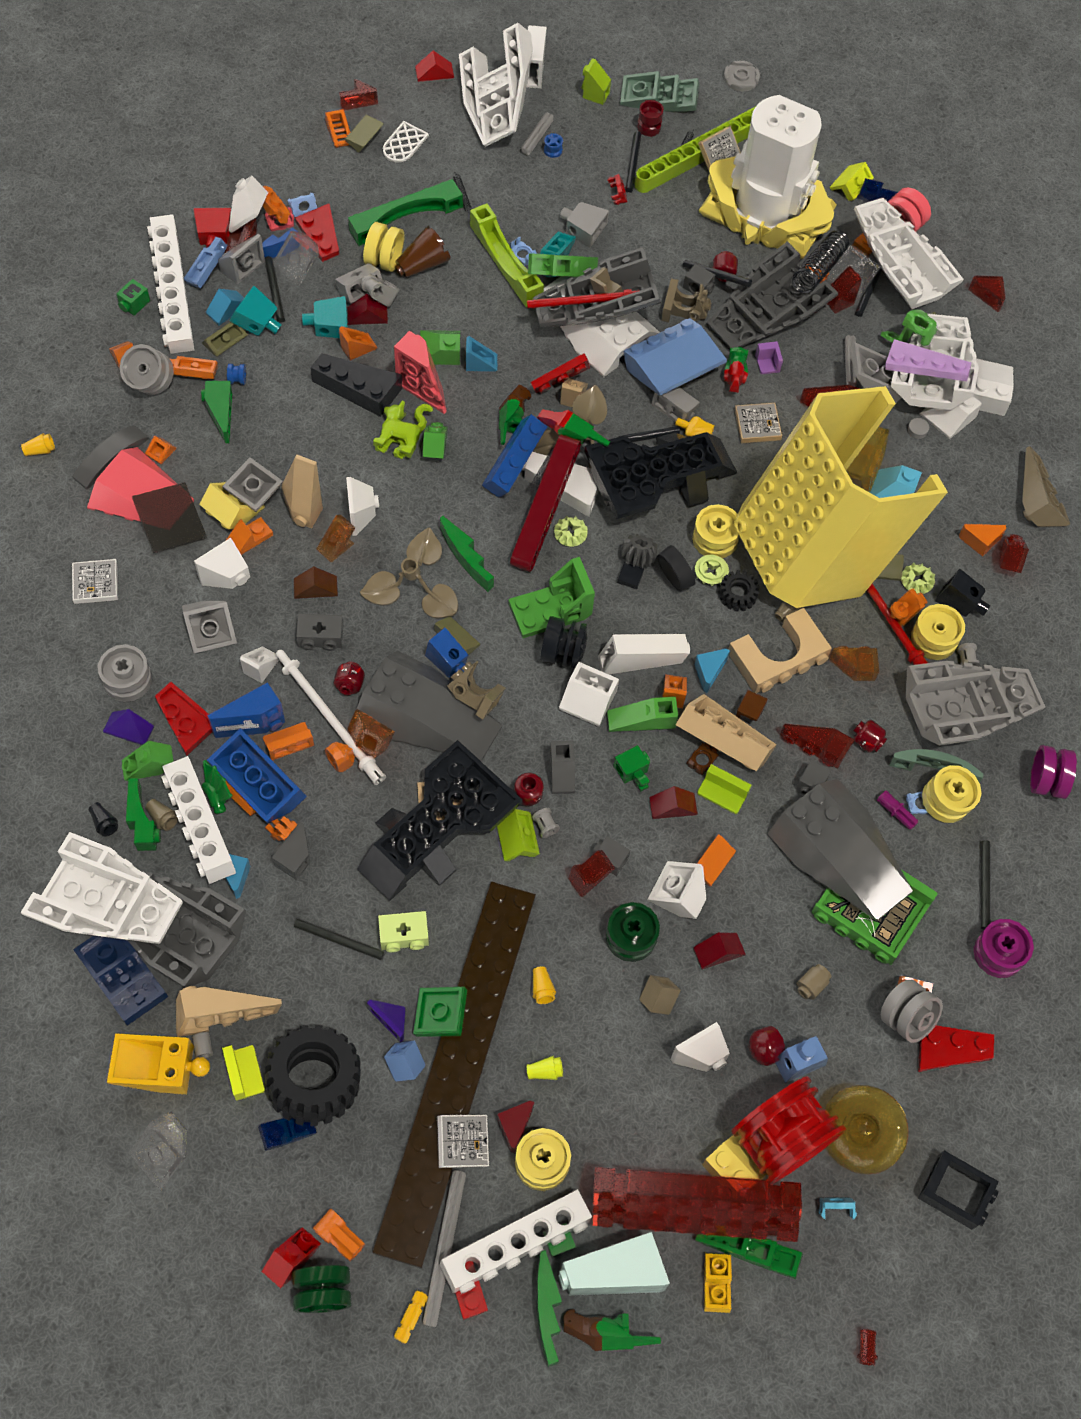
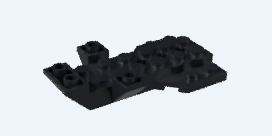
M676 432L657 437L658 445L648 447L644 444L640 446L631 442L630 438L620 436L609 439L610 444L608 447L600 443H594L584 448V452L592 467L591 474L606 506L611 507L616 519L655 509L664 490L683 485L681 491L689 507L707 502L709 496L706 478L717 476L718 479L737 474V470L721 439L707 432L690 437Z
M457 740L425 768L424 799L408 814L391 808L375 823L385 834L373 844L357 870L389 901L407 886L406 882L422 868L440 886L456 871L455 866L443 849L460 833H490L522 804V799ZM469 786L473 788L477 786V790H470ZM453 801H461V805H453ZM436 816H439V817H443V816H444L445 819H444V820H436Z

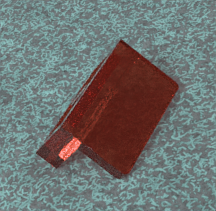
M256 218L230 234L227 241L228 246L224 253L257 234Z

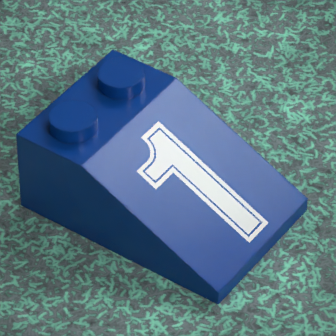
M268 682L207 715L215 738L231 737L240 728L247 735L263 734L269 731H276L285 723L282 704Z

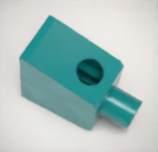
M255 286L251 288L230 319V322L257 336H260L265 327L276 334L282 325L272 318L277 311V306Z
M346 296L315 301L314 313L302 314L303 326L315 325L316 336L340 338L339 328L341 326L348 328Z

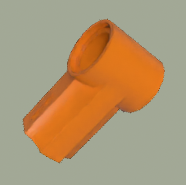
M330 1208L313 1227V1230L326 1243H331L346 1259L351 1261L359 1254L365 1243Z

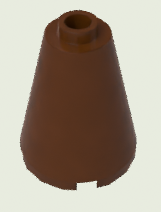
M427 226L395 261L396 266L394 267L400 276L404 275L407 278L450 260L451 257L448 250L444 252L443 245L445 244L433 228Z

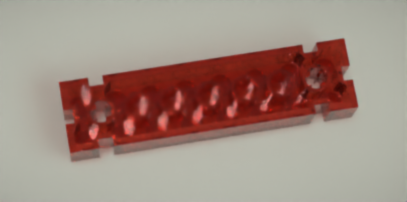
M595 1167L592 1226L613 1227V1223L623 1224V1228L759 1240L767 1239V1235L777 1236L778 1241L798 1242L799 1221L802 1212L801 1183L780 1181L779 1186L770 1185V1180L626 1169V1174L616 1173L615 1168Z

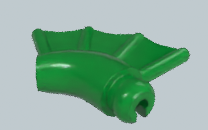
M204 760L205 782L201 788L207 795L211 808L213 807L215 814L226 812L224 804L233 795L227 787L226 779L219 774L217 767L209 765L207 760Z

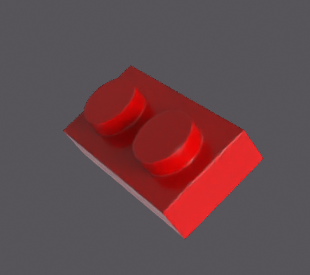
M473 1261L465 1263V1268L468 1272H476ZM479 1280L474 1282L475 1287L463 1294H461L460 1290L455 1292L463 1320L488 1312Z

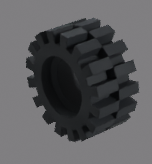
M736 570V574L733 571L729 572V576L726 574L724 580L722 579L719 590V598L723 600L722 604L724 606L728 604V609L730 610L732 607H735L737 612L739 608L742 611H746V607L748 609L752 608L759 594L760 587L757 585V579L753 580L754 576L752 574L747 576L746 571L740 574V570ZM742 586L747 590V594L745 596H737L731 592V588Z

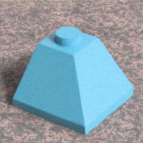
M903 465L880 469L877 471L869 493L878 498L912 494L915 492L922 472Z

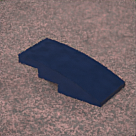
M93 935L73 949L127 1026L168 998L164 989L128 940Z

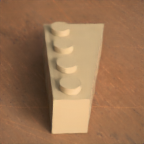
M705 694L688 703L676 723V726L743 763L748 769L755 771L759 770L766 763L777 745Z

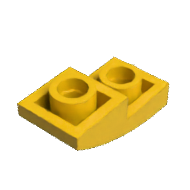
M705 1254V1312L730 1313L731 1255Z

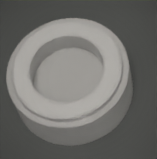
M914 418L910 421L908 426L910 436L921 439L927 435L929 424L926 420Z

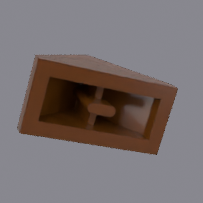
M313 566L294 578V599L338 596L337 576Z

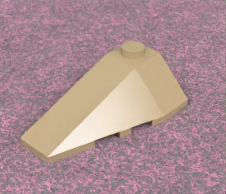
M296 455L281 486L282 494L292 521L300 527L312 528L323 510L317 462Z
M185 987L179 991L176 999L177 1037L208 1032L209 1026L223 1024L224 1027H227L242 1017L245 1021L276 1014L282 1005L281 999L208 987Z

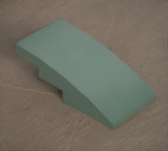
M659 71L624 75L620 104L627 107L640 108L644 101L655 100L662 104L663 111L665 112L697 111L698 78L680 80L679 75L661 77Z

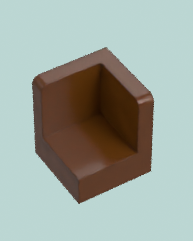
M747 690L737 710L736 717L740 719L742 715L753 721H758L768 699Z

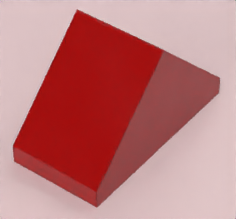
M435 51L429 53L415 66L418 82L454 78L452 63Z

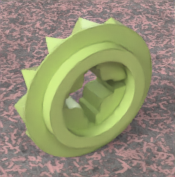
M566 516L562 520L559 519L554 527L555 538L565 546H578L587 538V526L583 520L577 519L576 516L574 518ZM568 525H570V527H572V529L574 530L573 536L570 533V531H568Z
M705 555L696 562L694 572L697 579H700L703 584L707 583L711 586L714 584L721 585L722 579L724 580V576L729 573V567L721 557ZM708 568H710L711 570L715 569V575H713L711 572L707 573Z
M913 563L905 567L902 572L901 581L908 591L914 588L916 593L924 594L933 588L935 574L931 572L930 567L926 568L923 566V563L920 565ZM923 574L922 580L918 579L914 581L915 576Z

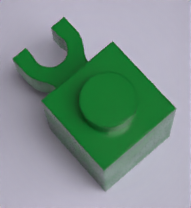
M638 745L614 758L613 766L624 784L634 779L640 792L649 787L648 783H650V780L645 773L648 772L650 759L645 751H641Z

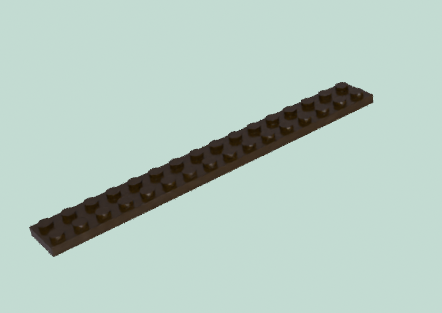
M495 882L490 883L457 986L467 989L461 1036H441L372 1252L375 1255L422 1269L452 1172V1168H439L438 1116L469 1115L536 894Z

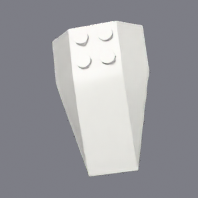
M884 198L855 206V214L869 247L890 282L911 309L941 299L964 280L937 246L933 248L928 243L929 239L925 235L920 236L913 230L914 225L910 222H904L900 218L901 214Z
M571 276L559 277L546 286L544 291L556 285L561 287L566 284V280L571 278ZM638 312L593 323L560 326L567 340H570L576 353L578 355L585 353L589 365L603 377L618 367L619 358L624 355V350L648 339L650 336L660 333Z
M927 314L936 321V334L927 346L921 345L922 336L917 333L913 334L909 344L971 362L968 380L960 381L894 371L891 387L911 406L952 410L974 396L979 365L976 362L977 356L973 349L974 344L973 340H971L968 318Z
M69 832L58 850L62 862L42 895L33 892L22 909L21 914L65 932L160 944L183 901L161 884L153 881L146 873L138 870L131 862L123 859L110 847Z

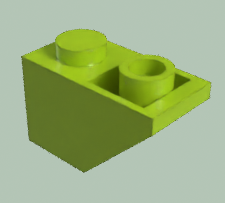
M592 58L590 63L585 65L583 69L584 81L581 90H583L584 99L603 105L610 94L611 79L597 60Z

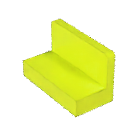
M866 162L849 165L830 186L831 191L842 189L846 198L852 201L874 177Z
M232 1045L222 1048L236 1101L264 1093L265 1088L254 1046L251 1045L234 1050Z

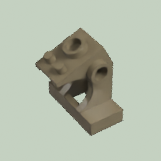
M671 278L661 321L669 322L671 315L691 318L694 321L706 319L707 313L711 309V300L707 297L708 290L704 289L703 284L700 285L699 292H695L694 295H685L677 288L679 280ZM681 305H687L692 307H682Z
M478 661L474 664L468 662L462 669H459L451 676L453 681L447 687L456 699L477 710L476 716L484 719L497 706L506 688L500 684L491 689L480 688L476 685L473 677Z

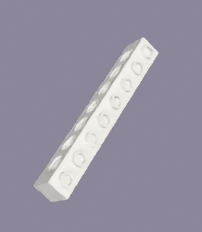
M174 215L150 217L151 226H147L149 238H153V241L149 242L151 253H155V256H152L153 268H157V271L154 272L155 282L160 286L156 287L158 299L162 300L161 303H158L160 315H164V318L160 319L162 331L166 330V334H163L164 346H169L170 354L195 351Z

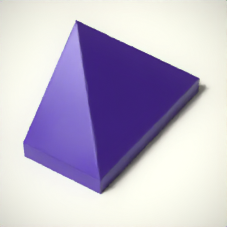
M130 709L111 713L103 733L143 745L148 741L154 725Z
M369 1000L367 1002L368 1010L399 1042H403L405 1037L406 1008L404 1006Z

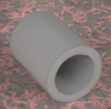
M201 1032L193 1035L192 1039L196 1058L213 1056L209 1033Z

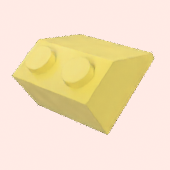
M226 482L210 483L199 505L206 510L208 515L219 520L220 524L226 529H234L241 519L246 524L265 507V505H262L255 512L223 489L222 486Z
M731 1136L704 1161L702 1166L738 1203L767 1174L761 1175L759 1173V1168L743 1146H740L739 1140L741 1137Z

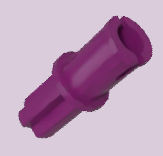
M887 790L878 797L877 801L891 813V817L895 816L908 829H913L917 825L918 820L904 808L905 804L896 800Z

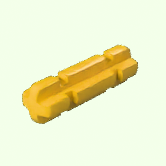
M421 1291L414 1293L413 1302L409 1304L400 1322L401 1327H398L394 1335L396 1340L405 1344L408 1342L411 1335L410 1331L414 1329L422 1312L421 1308L427 1302L428 1296Z

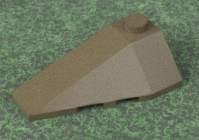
M1030 446L1027 447L1022 499L1025 508L1023 511L1025 518L1029 522L1033 521L1038 527L1068 526L1070 521L1063 503H1059L1055 496L1057 490L1048 479L1050 476L1041 457Z

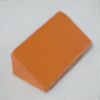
M719 834L697 863L703 866L704 880L710 887L736 853V850Z

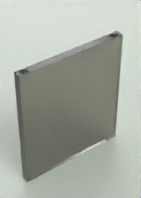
M185 482L132 496L153 553L207 538Z

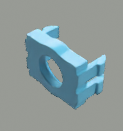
M820 1198V1209H818V1212L823 1219H825V1209H849L852 1219H855L857 1216L855 1201L852 1198Z

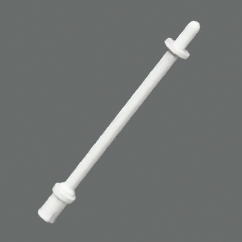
M278 650L276 656L284 665L282 673L293 676L345 744L353 749L354 755L359 760V769L365 771L374 785L379 784L378 780L383 782L386 775L376 765L374 757L366 756L297 669L300 662L298 660H290L283 650Z

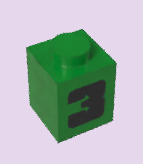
M134 279L116 293L120 309L134 316L150 302L148 289Z

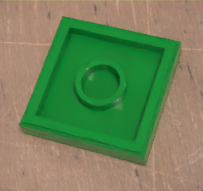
M465 987L420 988L413 1034L416 1037L461 1036L467 989Z

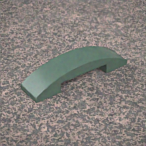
M912 749L894 753L889 763L891 767L911 771L915 764L939 770L949 765L961 766L974 774L979 783L983 779V773L972 764L951 754L935 750Z

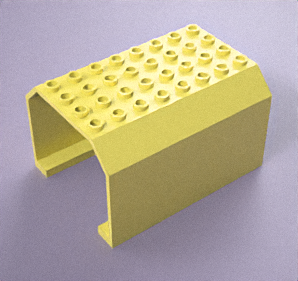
M886 386L818 393L742 504L734 522L736 531L739 533L769 593L795 608L861 597L948 493L937 474L930 475L916 493L878 498L858 487L850 479L846 470L896 404Z

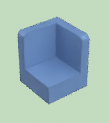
M415 1041L395 1043L384 1056L395 1081L416 1079L425 1067V1062Z

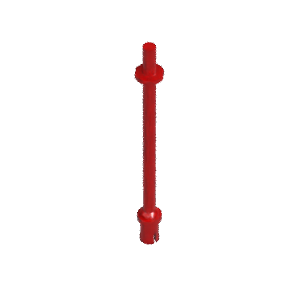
M872 583L867 591L909 653L908 661L910 664L928 663L924 658V652L915 648L897 619L891 617V610Z

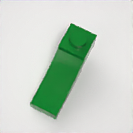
M129 778L126 823L130 830H135L134 844L137 851L157 850V843L161 842V829H157L155 821H149L145 815L141 795L142 787L138 778Z

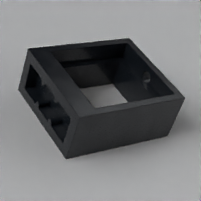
M944 1150L938 1155L918 1199L973 1230L979 1225L983 1226L988 1217L986 1208L989 1203L993 1204L999 1191L996 1190L999 1181ZM948 1165L986 1186L974 1215L935 1194Z

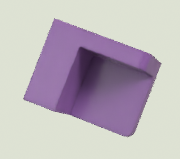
M778 342L759 343L755 357L760 374L780 372L783 359Z

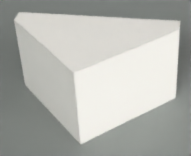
M263 646L241 655L240 658L243 673L260 683H263L279 661L276 653Z

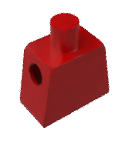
M194 208L200 245H206V248H208L215 237L221 238L228 244L231 233L229 231L231 208Z

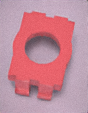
M288 207L290 212L288 223L282 226L275 224L277 218L274 215L268 216V213H265V218L271 232L294 226V215L290 207Z

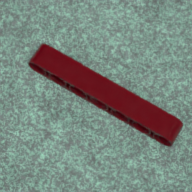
M562 434L559 436L512 553L510 566L528 572L533 570L579 454L581 440Z

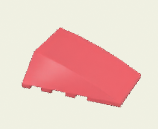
M138 447L121 450L96 479L87 508L94 511L95 509L112 516L113 514L122 516L130 521L136 520L145 525L170 531L194 502V499Z

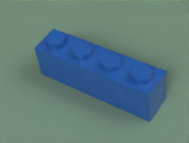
M532 414L522 419L482 486L498 498L507 494L548 426Z

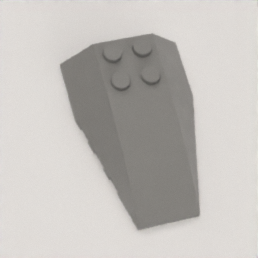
M940 661L907 667L906 700L921 736L939 746L978 740L1045 708V704L1029 669L1001 667L999 669L993 668L992 665L980 667L965 662L961 665L954 664V661Z

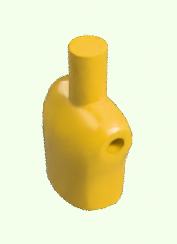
M697 416L693 417L689 422L677 418L675 423L676 426L686 429V437L705 432L712 434L715 425Z

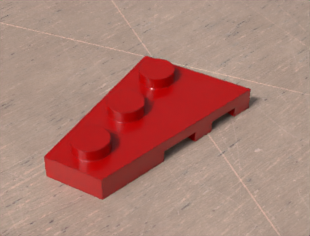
M330 204L295 217L296 224L322 262L339 255Z
M585 353L530 383L535 393H544L551 386L562 383L568 378L590 369L589 361Z

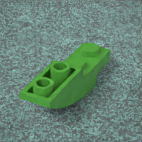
M529 253L528 274L579 277L584 274V270L590 267L593 270L598 267V257Z

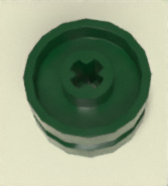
M629 902L616 908L609 918L606 930V942L614 956L629 962L640 961L649 956L654 950L659 937L660 924L657 915L651 908L642 903Z
M339 1265L315 1266L292 1272L293 1287L303 1290L293 1296L294 1312L327 1313L351 1307V1292L340 1288L350 1283L349 1267Z

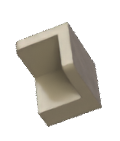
M604 267L590 278L595 294L623 292L620 285L610 280L608 270Z
M650 975L640 996V1001L652 1013L669 1015L681 990L667 977Z

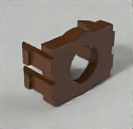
M706 742L705 744L702 743L693 752L686 763L688 767L701 775L709 769L711 764L713 765V762L719 756L717 754L718 749L715 747L710 749L711 745ZM699 754H704L709 758V762L706 765H700L697 763L696 757Z

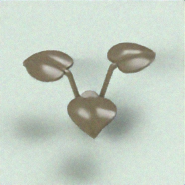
M597 385L578 395L573 402V413L592 426L602 423L606 418L607 403ZM552 428L546 430L533 451L547 456L549 452H552L550 451L551 448L554 450L560 435ZM589 438L586 439L590 440L591 444H594V440Z
M430 527L420 532L408 545L406 551L407 558L401 563L402 572L399 573L397 582L392 573L381 571L374 574L360 591L362 597L373 604L390 605L400 597V591L397 586L401 585L403 577L411 581L418 579L428 593L422 600V608L428 616L445 618L454 616L458 611L456 594L449 586L437 584L431 591L420 575L419 567L422 566V563L433 565L442 555V546Z

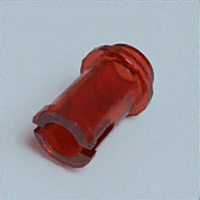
M860 1330V1354H857V1358L860 1359L859 1363L862 1365L873 1366L875 1361L878 1360L876 1355V1331Z

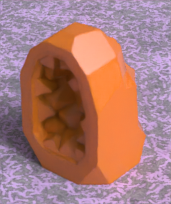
M334 742L325 748L326 757L336 771L344 772L353 766L355 756L353 749L348 745Z

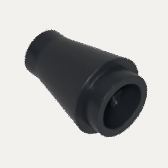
M96 802L89 807L88 811L92 816L97 833L102 836H110L117 831L118 820L101 803Z

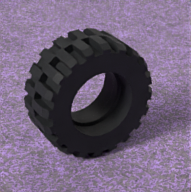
M308 1025L300 1026L299 1031L292 1029L287 1032L286 1038L281 1036L276 1041V1047H271L268 1053V1059L265 1063L267 1098L272 1102V1107L276 1112L283 1111V1118L288 1121L291 1118L296 1119V1124L303 1126L304 1122H310V1126H318L320 1121L328 1124L332 1122L333 1116L337 1118L343 1116L345 1108L350 1109L354 1103V1097H357L361 1075L360 1057L356 1054L354 1044H348V1037L343 1033L337 1035L336 1029L331 1027L325 1030L322 1029L323 1025H315V1028H308ZM317 1060L328 1064L335 1071L336 1079L323 1089L306 1090L294 1084L289 1078V1073L296 1065L304 1061Z

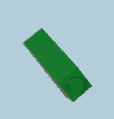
M205 381V389L201 390L202 402L206 403L207 410L224 442L230 443L233 396L231 382Z

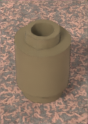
M817 964L815 967L812 966L797 982V991L803 998L814 1000L827 987L832 976L824 966Z

